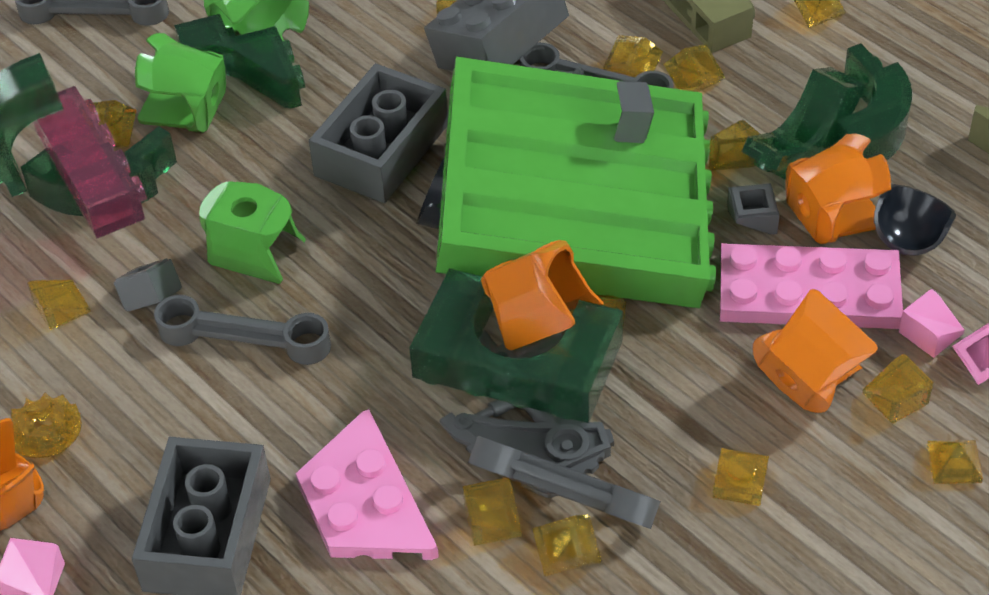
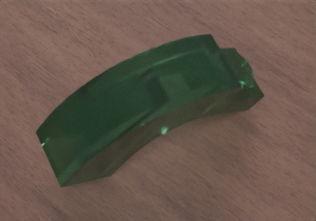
M860 43L847 48L843 78L868 106L836 120L833 145L846 134L864 135L871 140L863 151L864 158L869 159L882 154L887 161L897 152L905 138L912 102V87L908 75L898 62L883 67L879 58L873 56Z
M40 53L13 63L0 72V183H5L12 197L28 191L18 163L12 153V146L16 137L30 123L64 109Z
M833 67L813 69L799 102L784 123L770 133L748 136L741 152L755 159L754 165L758 168L774 173L786 180L788 164L801 158H810L835 144L855 111L866 85Z
M158 126L125 152L104 160L90 161L78 159L51 144L22 165L21 171L29 196L47 208L74 216H103L131 209L157 195L158 189L155 179L166 173L177 163L171 134Z

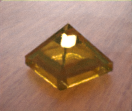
M976 440L927 441L933 484L982 483L983 475Z

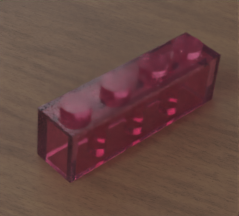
M76 86L28 103L36 133L96 239L144 220L145 216L141 201L147 199L144 187L137 175L129 176L131 171L121 149L114 151L115 143L111 132L106 124H98L100 120L92 100H83Z

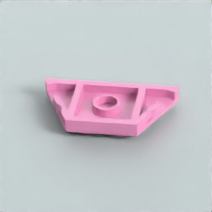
M369 409L362 411L296 473L298 486L331 558H355L360 555H367L373 559H393V552L422 553L423 560L438 558L437 545Z

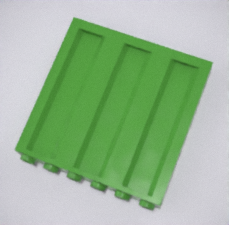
M456 56L450 85L435 272L481 279L484 273L501 263L515 260L550 242L564 240L568 242L573 251L574 263L595 294L700 308L705 292H712L716 279V266L710 265L709 262L714 249L715 237L714 233L708 232V226L710 225L713 213V202L707 200L712 173L711 170L705 169L710 153V140L704 139L708 127L709 112L703 110L702 93L649 85L654 116L644 143L616 142L614 136L622 112L617 90V82L619 80Z

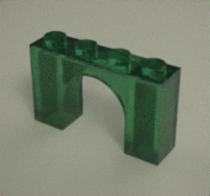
M449 268L409 347L412 378L420 379L431 385L439 384L462 390L473 396H485L508 402L516 407H527L547 412L562 419H574L589 423L623 341V311L579 300L572 315L575 319L574 326L565 331L562 339L552 349L529 358L504 357L488 350L479 341L494 309L491 299L485 294L481 283L482 276Z

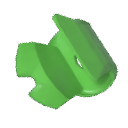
M204 0V8L209 19L223 30L238 32L258 55H271L287 49L288 46L282 37L283 33L289 29L302 33L309 16L308 0Z
M165 33L151 35L146 39V42L155 49V56L140 53L136 59V87L150 92L138 115V122L146 125L186 128L193 132L207 131L226 92V73L223 55L212 51H201L178 43Z
M228 181L212 189L202 201L199 210L201 227L206 234L207 262L213 266L281 284L283 278L269 247L281 231L288 232L304 243L306 241V238L295 226L291 216L293 211L288 200L283 195L258 183Z

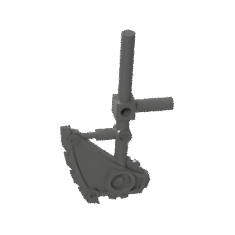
M450 286L441 288L437 293V299L482 354L485 373L497 388L506 385L511 392L488 403V408L474 415L461 413L455 417L451 412L440 419V424L454 440L466 445V450L470 454L477 436H481L578 472L593 474L599 468L598 462L611 456V447L614 446L611 430L605 429L602 422H582L581 417L570 416L568 419H563L561 416L554 417L537 396L535 383L531 379L523 378L520 374L521 365L564 344L561 332L518 349L508 350L504 343L498 346ZM517 407L518 409L526 410L534 422L496 419V417ZM503 476L504 478H506V479H508V480L520 482V481H517V480H514V479H511V478H508V477ZM521 482L522 487L543 497L552 498L558 496Z

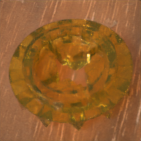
M44 392L41 399L31 401L26 398L25 404L21 409H11L15 451L26 457L45 458L61 453L74 443L81 431L82 420L76 404L69 403L63 394L56 398H51ZM50 417L52 422L50 426L43 424L38 429L35 428V421L44 422Z

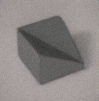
M619 81L617 82V90L622 112L614 140L616 142L644 143L654 116L649 85H647V82Z
M771 183L728 187L727 208L735 223L768 234H777L779 211Z
M167 258L136 267L117 278L116 282H114V286L126 311L160 303L163 299L170 297L182 288L172 260Z

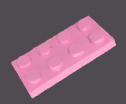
M721 243L720 322L787 324L809 290L817 289L859 328L899 329L903 304L899 250Z

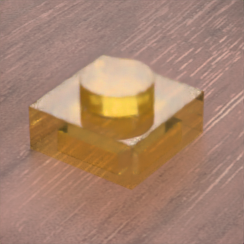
M721 448L712 498L761 506L769 456Z

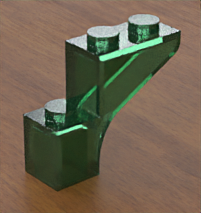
M220 14L174 25L178 43L201 51H212L223 55L227 76L238 78L285 108L302 106L299 89L305 88L304 76L300 65H292L295 61L289 40L282 41L276 26L236 36L233 27H225Z

